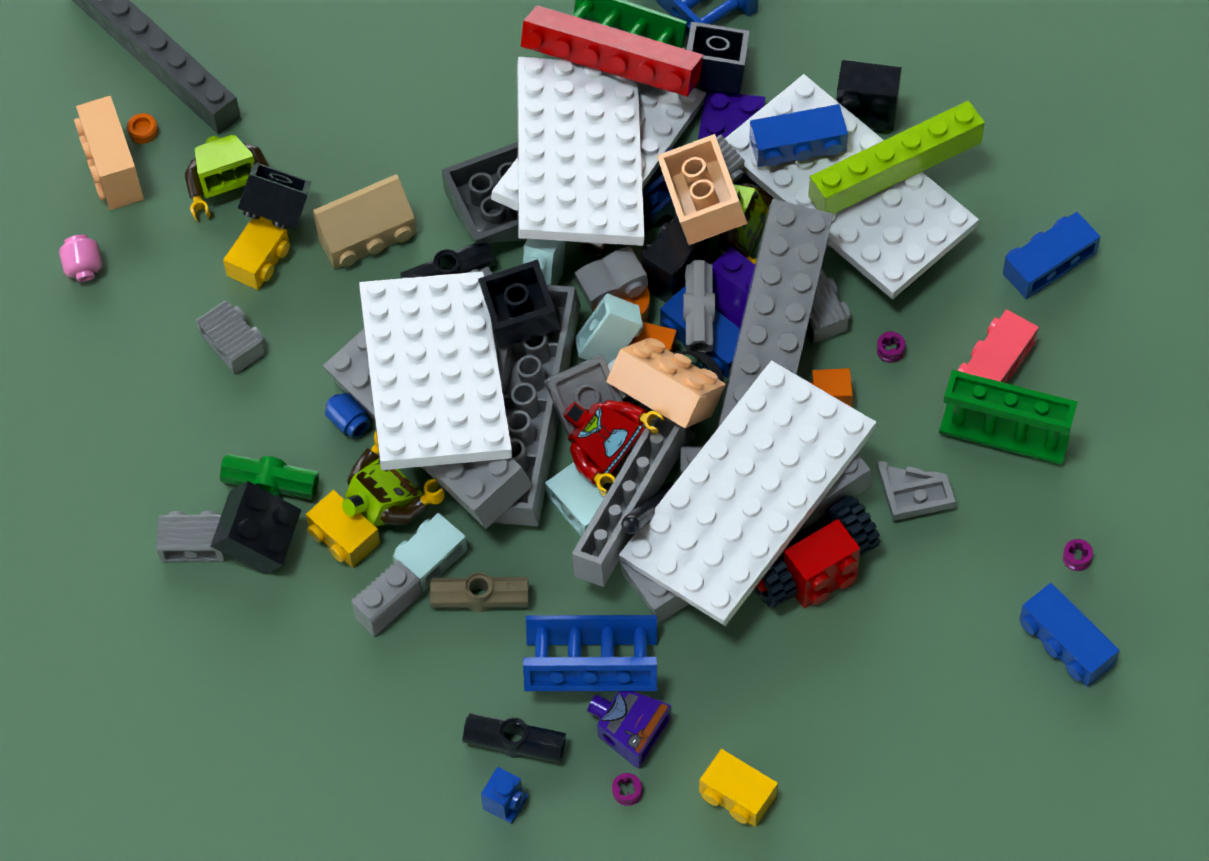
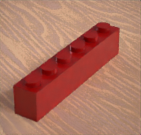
M538 5L523 20L520 47L687 97L700 81L703 54Z

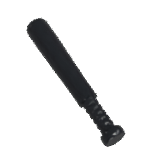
M675 482L667 483L661 493L655 494L642 505L628 513L622 519V529L628 534H635L648 524L655 514L656 506Z

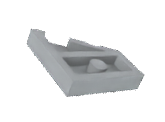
M877 462V471L893 521L955 508L956 501L947 474L933 471L923 472L918 468L909 466L904 470L887 466L888 462Z

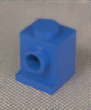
M500 767L496 768L481 792L483 809L510 824L513 823L528 798V794L522 791L521 778Z

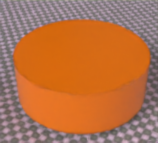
M136 114L127 123L129 137L136 143H149L158 134L157 122L150 114Z

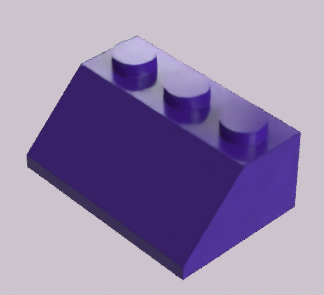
M731 246L712 264V293H715V309L740 329L755 264Z

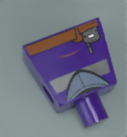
M618 691L612 702L596 694L587 709V712L600 718L597 725L600 740L638 769L671 720V705L633 691Z

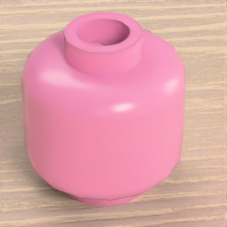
M87 235L71 236L65 239L64 245L60 247L59 256L63 272L66 276L76 278L78 282H86L94 279V274L101 270L103 262L98 243L88 238Z

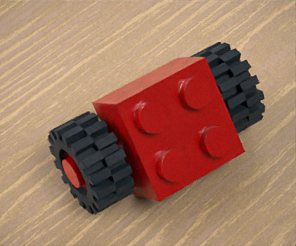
M848 496L826 510V517L830 521L827 526L784 550L783 562L781 556L777 558L755 587V592L758 596L761 595V600L767 603L768 607L773 609L794 596L803 608L811 604L818 605L825 601L831 592L838 588L845 589L854 583L858 575L859 557L878 547L879 543H881L879 532L875 529L877 527L875 522L871 521V515L869 512L866 513L864 505L860 504L857 498Z

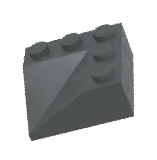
M518 142L442 169L444 191L455 214L476 244L527 240L518 238V211L491 200L492 190L518 157Z

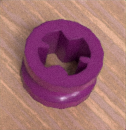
M888 331L880 335L877 340L878 357L886 363H895L902 359L905 349L904 338L894 331ZM892 343L896 345V349L892 348L890 351L885 349L886 346H891Z
M1082 539L1069 541L1064 548V564L1073 571L1087 569L1092 561L1093 548L1087 541ZM1075 550L1081 551V560L1074 559Z
M622 773L613 780L612 792L619 804L632 806L640 801L643 794L642 784L636 775ZM627 783L633 784L634 793L630 795L628 792V796H623L620 786L624 784L627 787Z

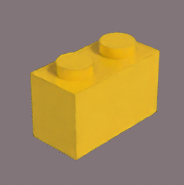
M263 217L260 219L252 218L223 259L226 275L259 290L263 282H267L271 278L274 266L279 259H283L289 251L290 242L287 230L274 226L272 221Z
M333 489L306 513L307 531L316 542L320 543L323 541L329 546L330 553L337 561L341 563L345 561L354 568L380 544L378 529L361 513L352 517L348 516L342 507L344 498Z
M723 749L718 752L699 779V793H701L702 798L713 806L720 805L730 811V815L735 820L743 824L748 822L754 827L757 826L777 797L778 783Z

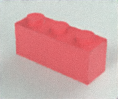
M1006 309L1000 319L997 317L993 319L988 327L986 339L984 341L979 340L971 352V360L968 364L963 362L958 371L1008 383L1036 343L1039 327Z

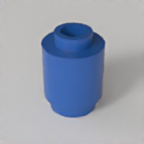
M335 394L326 403L325 416L345 436L357 439L369 429L371 421L368 419V414L349 394Z

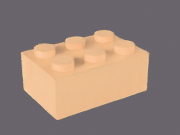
M111 96L77 105L76 109L79 118L74 119V123L100 201L106 199L109 210L144 200L136 168Z
M715 134L657 155L688 245L748 224Z
M647 338L621 348L606 381L685 429L712 417L726 386L724 382L717 379L718 376L714 372L694 366L688 357L670 352L665 349V345L661 341L653 338Z

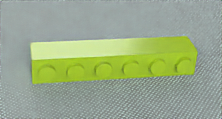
M968 100L810 175L808 197L817 210L835 214L981 144L985 122Z

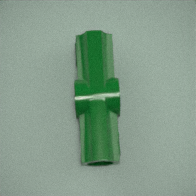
M227 454L223 457L219 477L221 482L241 485L249 481L275 496L284 494L312 500L316 496L320 476L318 471L288 466L283 460L273 456H263L260 460Z

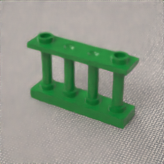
M575 0L574 14L572 16L582 19L588 17L600 21L602 25L615 26L627 30L629 33L642 35L682 48L684 45L688 21L625 0Z
M952 370L944 395L943 403H947L939 434L1062 465L1078 401Z

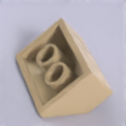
M397 174L313 210L319 243L334 270L351 266L361 258L370 254H378L384 248L398 242H405L417 234L415 217Z

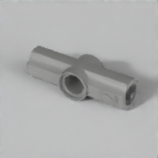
M694 260L692 263L686 264L685 270L686 293H684L683 321H686V351L707 353L713 350V321H715V293H712V264H708L705 260Z

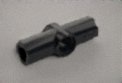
M473 243L456 251L451 249L441 250L436 253L433 260L401 272L400 277L402 279L469 273L475 269L480 271L485 267L495 265V258L488 243ZM448 267L452 268L451 270H443L444 268Z
M469 713L465 721L462 741L467 744L500 750L511 758H519L524 755L560 763L565 749L566 733L530 726L519 718L502 720ZM512 734H518L522 736V738L516 742H511L507 740V737Z

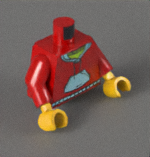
M607 400L602 404L594 403L588 411L574 401L563 414L564 418L576 426L567 438L571 443L570 453L575 468L592 484H597L599 493L602 496L607 494L606 489L602 486L608 482L613 484L615 478L611 475L612 471L645 429L641 425L645 424L649 431L658 433L659 430L651 426V421L655 418L665 421L664 417L657 411L647 412V410L629 402Z

